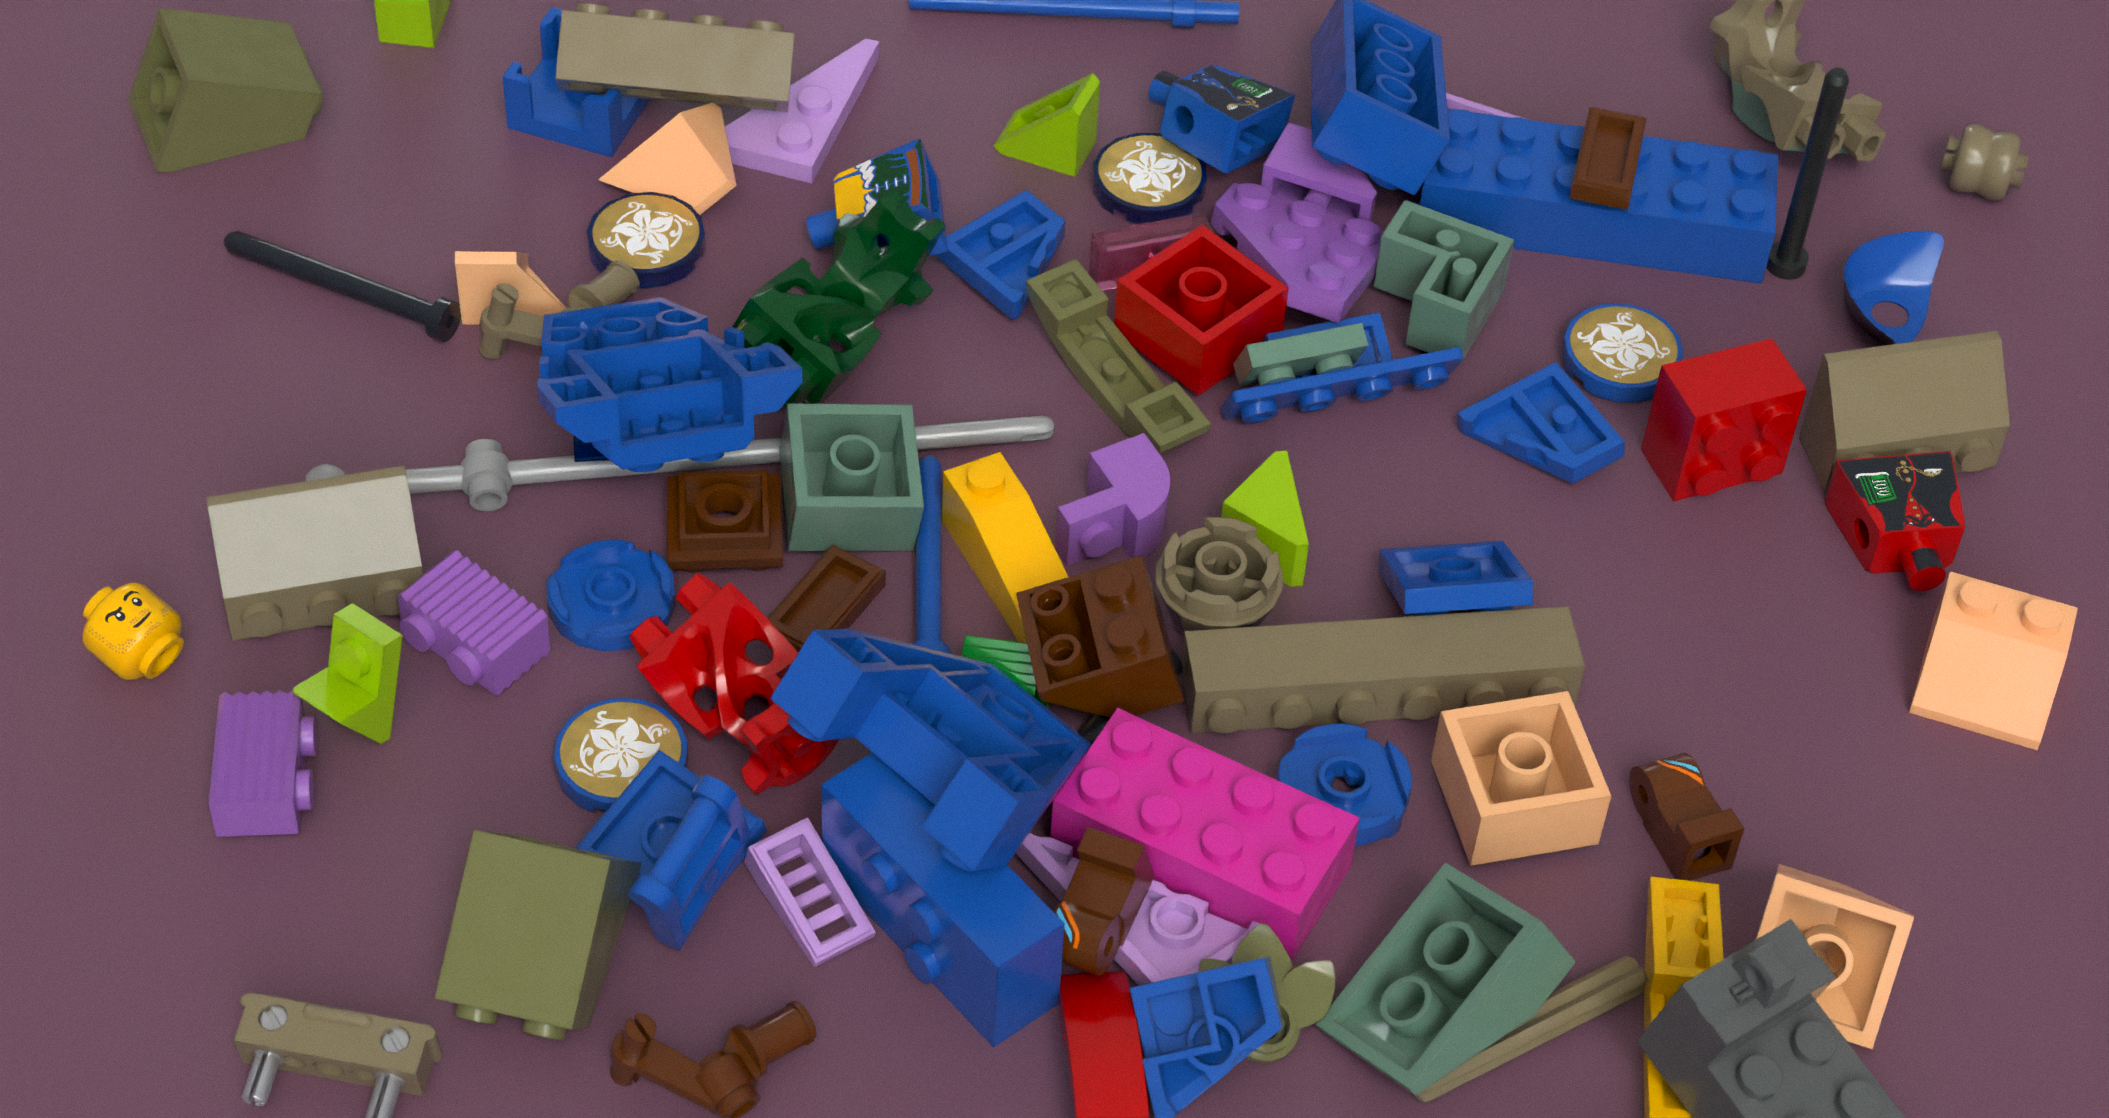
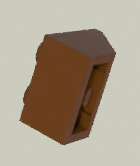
M1142 555L1016 593L1037 691L1041 701L1110 718L1117 708L1137 716L1184 702L1160 604Z

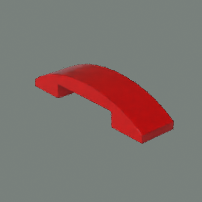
M1126 971L1105 972L1100 976L1093 973L1061 975L1058 1009L1062 1042L1066 1043L1074 1118H1149L1140 1038Z

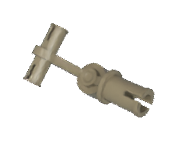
M613 261L588 284L574 286L568 294V307L564 308L561 312L622 303L638 291L636 289L639 286L638 277L628 264L622 261ZM498 284L496 286L497 289L494 287L492 290L490 305L482 311L479 324L483 331L479 351L484 357L489 359H498L501 357L500 354L504 355L507 339L541 346L544 317L514 309L519 295L517 289L509 284Z

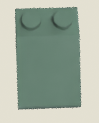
M1445 862L1332 1003L1325 1017L1316 1023V1026L1327 1036L1416 1096L1532 1018L1576 961L1541 920Z

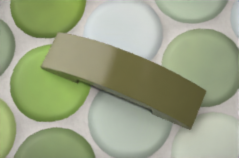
M1077 259L1026 280L1025 289L1030 301L1062 359L1088 395L1127 435L1134 437L1145 433L1159 454L1210 430V421L1176 381L1165 386L1107 316L1109 298Z

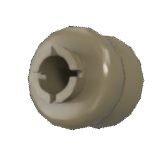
M1969 123L1965 125L1961 138L1953 137V135L1949 136L1945 152L1953 153V155L1945 153L1940 170L1951 171L1948 185L1953 191L1959 193L1976 192L1988 200L2001 201L2004 199L2009 186L2016 187L2019 190L2024 172L2016 171V169L2021 171L2026 169L2029 154L2019 153L2021 139L2016 133L2009 131L1993 132L1978 123Z

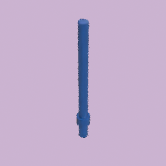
M909 0V9L1172 21V27L1194 28V22L1238 24L1239 2Z

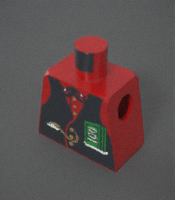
M1951 452L1837 460L1824 502L1864 570L1872 574L1904 571L1910 587L1916 591L1931 590L1943 583L1946 578L1945 568L1953 563L1965 530L1964 513Z

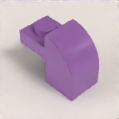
M1145 433L1089 453L1087 496L1057 508L1055 550L1066 566L1090 557H1100L1119 546H1123L1131 558L1140 555L1144 558L1154 551L1161 542L1166 530L1170 473L1164 459Z

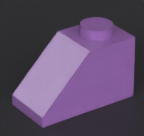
M1288 122L1263 165L1261 186L1267 188L1271 195L1292 202L1309 201L1323 207L1326 213L1348 220L1359 218L1372 222L1377 192L1364 172L1349 164L1336 165L1326 160L1319 154L1316 148L1312 147V130Z

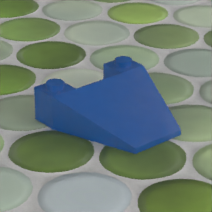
M851 629L812 630L770 698L789 714L787 719L789 725L802 736L816 742L856 738L932 802L935 807L922 828L941 843L938 849L944 858L966 871H979L1007 866L1091 746L1086 739L994 664Z

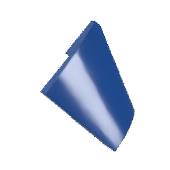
M1270 956L1130 988L1145 1054L1143 1067L1155 1118H1174L1191 1102L1283 1028L1280 1002Z

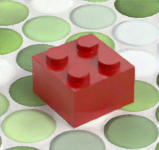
M1202 224L1117 280L1114 324L1133 347L1199 396L1235 371L1233 364L1246 345L1261 342L1268 333L1283 331L1289 287Z
M1772 338L1661 365L1641 451L1673 502L1697 495H1710L1720 489L1752 481L1768 480L1775 475L1783 474L1807 388Z

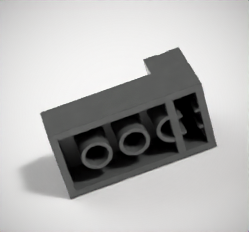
M1792 919L1682 984L1637 1040V1043L1693 1118H1905L1817 1003L1816 999L1836 977L1822 958L1812 950L1806 937Z

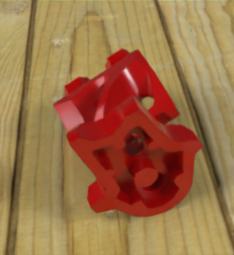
M701 573L696 574L679 589L675 597L680 605L691 615L688 620L672 633L655 615L647 618L630 633L629 638L643 659L636 666L661 699L695 731L708 740L724 732L747 748L751 756L748 762L741 768L745 784L756 795L771 786L786 787L795 784L817 769L831 754L839 739L816 742L802 736L789 725L787 721L789 714L770 699L799 652L731 582L721 588ZM757 640L765 643L773 651L772 660L767 665H760L747 657L745 649L749 642ZM704 686L716 691L718 700L715 708L708 712L700 710L694 701L695 692ZM752 696H760L767 699L770 707L760 715L752 717L749 721L746 720L744 715L745 702Z

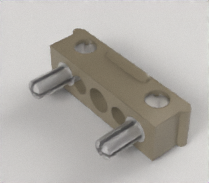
M252 992L244 994L240 999L244 1011L233 1041L243 1063L252 1065L241 1096L245 1103L252 1106L254 1103L258 1107L266 1104L278 1069L374 1087L365 1118H391L399 1092L423 1096L433 1063L440 1061L443 1057L435 1029L428 1024Z

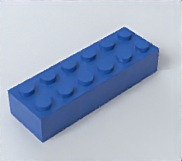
M1447 109L1450 141L1422 183L1420 206L1514 239L1513 249L1762 284L1776 228L1778 154L1706 145L1692 141L1684 142L1643 136L1628 210L1569 198L1585 127L1533 121L1519 117L1512 118L1476 113L1462 109Z

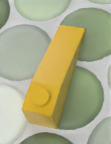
M1001 452L943 471L942 523L1018 642L1027 643L1016 593L1067 578L1068 575L1029 494Z

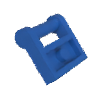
M702 775L692 790L693 804L649 874L639 875L628 892L630 899L644 909L655 939L679 952L751 837L736 792L724 782L709 775Z

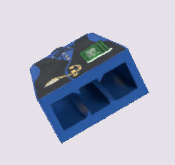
M1209 65L1183 78L1167 71L1159 72L1150 85L1148 98L1152 103L1165 108L1160 127L1163 138L1214 168L1228 174L1273 150L1289 122L1295 94L1223 67Z

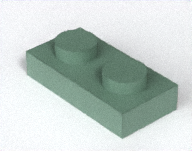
M1358 323L1248 344L1244 347L1233 366L1239 387L1258 383L1261 386L1296 379L1295 376L1314 372L1322 374L1353 368L1355 362L1369 345L1363 324Z

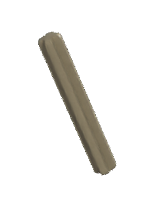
M1622 956L1554 990L1532 1018L1417 1094L1415 1098L1420 1102H1429L1642 994L1645 989L1644 984L1647 982V975L1644 969L1639 967L1634 957Z

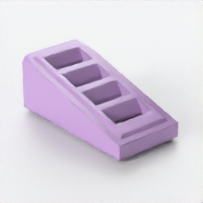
M808 817L747 848L744 861L747 869L814 968L875 936L874 928ZM799 856L803 859L805 865L783 876L777 870V867ZM815 876L820 885L793 897L789 890L790 888ZM829 896L834 906L806 919L802 910ZM843 917L850 928L820 943L814 931Z

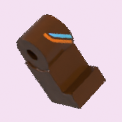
M1681 753L1633 767L1629 776L1633 802L1643 819V826L1673 877L1678 880L1691 881L1732 869L1745 828L1732 808L1721 810L1706 787L1702 772L1696 761L1687 753ZM1708 847L1709 853L1705 857L1693 859L1696 850Z
M1087 827L1077 849L1080 861L1063 900L1057 905L1054 913L1065 923L1062 963L1100 976L1108 970L1119 947L1123 946L1155 876L1144 845Z

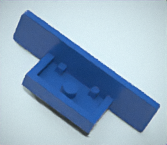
M1380 312L1342 319L1340 323L1331 321L1268 333L1261 342L1362 323L1369 346L1355 362L1353 368L1322 374L1314 372L1295 376L1296 379L1236 390L1231 392L1220 409L1224 420L1242 417L1243 423L1252 424L1278 415V409L1298 405L1301 412H1314L1332 406L1336 403L1335 398L1356 394L1358 401H1369L1390 394L1393 391L1392 387L1413 383L1415 390L1430 389L1449 381L1448 375L1453 372L1464 358L1461 348L1456 347L1393 360Z

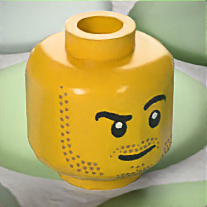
M127 583L115 590L111 587H105L98 591L84 608L83 617L87 619V622L83 629L82 642L85 648L124 680H137L143 676L147 679L158 677L172 665L183 648L184 640L180 636L182 620L179 614L141 583Z

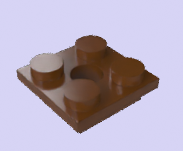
M768 470L679 472V476H667V565L671 570L696 573L705 569L747 568L753 571H761L769 567H783L780 473H768ZM721 511H730L737 514L730 518L712 516Z

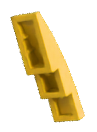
M1650 876L1645 947L1647 982L1644 984V1031L1682 984L1724 959L1719 884ZM1644 1052V1118H1693Z

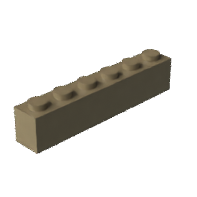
M1569 606L1184 631L1181 658L1183 669L1180 675L1191 733H1232L1248 729L1278 727L1295 729L1307 725L1336 723L1356 725L1380 720H1425L1431 717H1438L1440 712L1445 710L1565 691L1569 692L1572 702L1576 707L1585 663Z

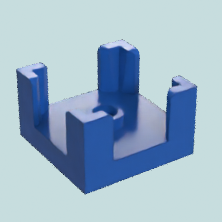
M551 7L540 23L542 60L531 76L528 78V76L523 75L521 63L515 61L511 63L502 76L507 128L612 158L650 99L621 96L620 90L608 89L606 94L559 90L555 77L562 9Z

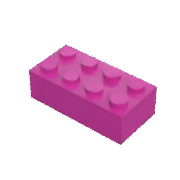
M1117 708L1054 798L1051 838L1073 846L1072 857L1079 860L1077 849L1087 827L1144 845L1155 876L1153 880L1163 883L1167 889L1174 893L1189 894L1209 902L1208 913L1246 929L1249 928L1252 920L1260 924H1267L1283 944L1292 962L1351 867L1360 818Z

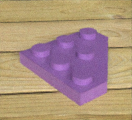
M1233 183L1215 203L1211 225L1220 235H1233L1238 241V251L1289 287L1286 306L1340 323L1376 276L1381 237L1384 231L1380 230L1378 225L1369 220L1359 218L1348 220L1326 213L1324 208L1316 203L1309 201L1292 202L1271 195L1267 188L1252 183Z

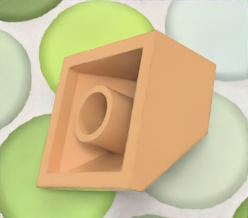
M1779 864L1756 939L1792 919L1806 937L1812 950L1822 958L1836 977L1816 999L1817 1003L1846 1041L1873 1049L1914 915L1845 884Z

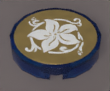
M1134 133L1116 138L1104 146L1093 162V194L1101 206L1111 214H1113L1114 209L1120 213L1127 214L1126 221L1139 225H1165L1184 219L1193 212L1195 204L1199 201L1200 203L1202 202L1207 184L1206 164L1203 160L1163 138L1160 133Z
M656 192L632 193L609 201L593 215L587 229L590 261L601 273L611 262L622 261L628 264L636 273L639 280L637 288L667 286L686 278L695 269V262L700 256L703 257L706 249L702 217L690 204L668 194Z

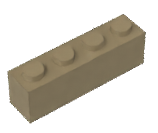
M588 3L577 4L576 11L562 10L555 77L559 90L606 94L608 89L620 90L621 96L698 104L714 102L718 106L788 112L794 33L783 32L784 26L782 24L770 21L749 22V28L726 26L725 19L710 15L692 16L691 23L669 21L667 13L650 9L635 10L633 17L610 15L611 9L609 7Z

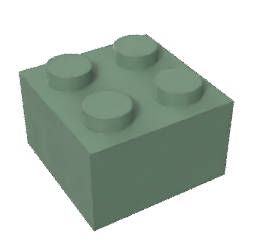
M787 404L779 453L788 551H827L832 544L845 551H914L924 510L912 405Z

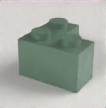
M1404 200L1381 237L1374 287L1412 301L1405 344L1428 353L1460 347L1463 358H1465L1505 291L1514 239Z

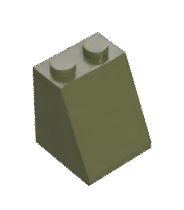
M159 8L128 101L156 171L169 173L305 139L313 116H317L321 110L323 91L320 83L316 82L307 62L306 51L300 46L290 22Z
M473 830L435 999L457 1003L454 1016L476 1022L496 1024L498 1013L523 1018V1032L546 1038L564 1040L566 1029L589 1028L631 901L628 892L639 876L641 862L511 833Z

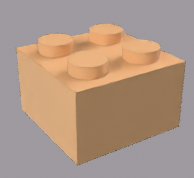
M1568 691L1440 712L1431 762L1470 866L1599 845L1611 800V793Z

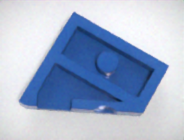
M1025 190L946 236L948 251L938 254V259L1014 320L1021 315L1030 299L1025 289L1026 280L1046 271L1062 243L1065 235V220L1028 190Z
M1557 362L1457 413L1458 429L1462 434L1572 484L1623 458L1625 454V441Z

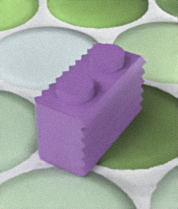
M458 550L452 551L397 595L401 618L399 627L407 642L420 652H426L428 649H431L444 658L454 676L465 685L472 686L477 682L492 694L500 696L504 688H510L513 680H519L523 672H529L532 665H538L541 657H547L551 650L548 618L542 608L537 609L533 602L528 603L523 595L519 596L514 589H509L505 582L500 583L496 576H490L486 569L481 570L477 563H472L467 556L463 557Z
M266 690L262 694L251 691L245 695L238 691L234 695L224 692L219 696L209 794V808L216 837L299 834L301 811L313 810L314 776L312 769H305V758L317 756L318 723L316 716H305L302 698L294 694L293 690L288 694L281 690L272 694Z

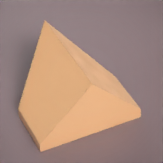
M712 102L680 112L598 180L639 196L656 195L673 199L686 206L697 218L737 186L721 107Z
M455 251V269L462 325L480 324L482 311L491 303L493 288L497 289L496 286L503 283L515 287L518 291V300L514 308L516 310L544 317L547 314L560 313L566 308L528 266L527 253Z

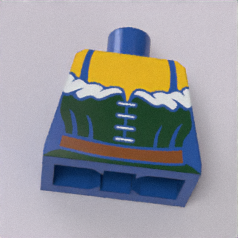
M921 138L845 170L834 178L836 207L807 216L806 218L811 240L817 250L835 245L833 233L836 224L842 216L850 213L865 217L873 206L893 188L905 197L907 204L916 215L925 220L938 218L945 224L940 180ZM946 229L942 232L929 256L948 251ZM878 234V246L889 245L887 236Z

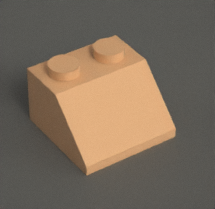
M1950 571L1932 621L1909 713L2038 750L2068 655L2078 608Z

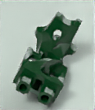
M895 188L885 194L865 217L846 213L839 219L833 233L835 248L829 270L820 280L809 269L811 264L806 259L801 258L756 291L749 298L732 327L744 332L745 348L756 347L762 343L769 342L781 347L802 367L803 383L784 403L783 406L785 408L787 404H797L803 400L807 404H822L859 366L881 336V333L872 325L875 318L900 303L909 306L923 303L934 291L923 279L921 269L946 225L938 218L925 220L916 215L907 204L905 197ZM878 234L886 235L889 239V245L879 247L877 242ZM794 287L802 291L804 295L787 292ZM834 341L842 343L846 351L842 353L837 352L830 347L829 343Z

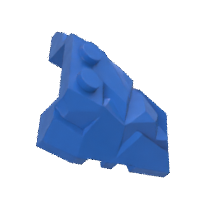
M659 297L544 315L541 340L542 357L539 360L540 379L537 380L538 402L558 425L582 442H591L594 448L622 470L652 472L662 468L665 462L683 459L696 462H710L722 458L724 452L745 449L754 439V415L778 412L803 383L802 367L781 347L766 342L760 344V346L745 348L744 332L734 327L724 329L725 339L709 333L707 316Z

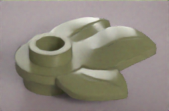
M1265 923L1256 926L1239 942L1232 956L1231 963L1213 958L1202 959L1198 968V972L1263 957H1271L1283 1028L1272 1036V1039L1267 1040L1246 1057L1257 1063H1272L1285 1057L1294 1048L1299 1037V1030L1309 1027L1325 1017L1332 1003L1336 978L1334 965L1331 961H1313L1293 968L1291 959L1283 944L1273 930Z

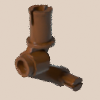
M791 1001L786 1007L749 1027L742 1024L733 1026L727 1034L723 1049L708 1055L700 1063H697L654 1039L656 1034L655 1021L645 1014H635L634 1021L630 1017L625 1024V1029L616 1035L612 1043L611 1058L613 1063L610 1067V1075L613 1081L621 1086H630L632 1079L636 1083L639 1077L642 1076L711 1111L713 1114H720L722 1118H740L759 1103L761 1097L755 1088L759 1078L766 1073L767 1065L803 1045L813 1043L815 1041L814 1038L817 1036L816 1028L806 1008L798 1001Z

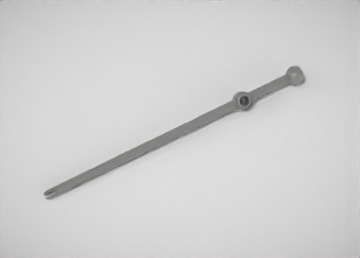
M1047 416L915 426L918 451L1045 440L1050 438L1054 432V422ZM781 438L752 440L745 449L724 452V456L715 461L696 462L683 459L665 462L662 468L652 472L622 470L602 453L510 461L503 454V447L498 441L478 439L469 443L465 448V458L461 461V465L405 470L410 494L463 490L469 496V503L474 509L489 512L498 510L506 505L508 500L507 493L512 485L779 463ZM322 464L313 467L306 474V481L345 475V472L336 465Z

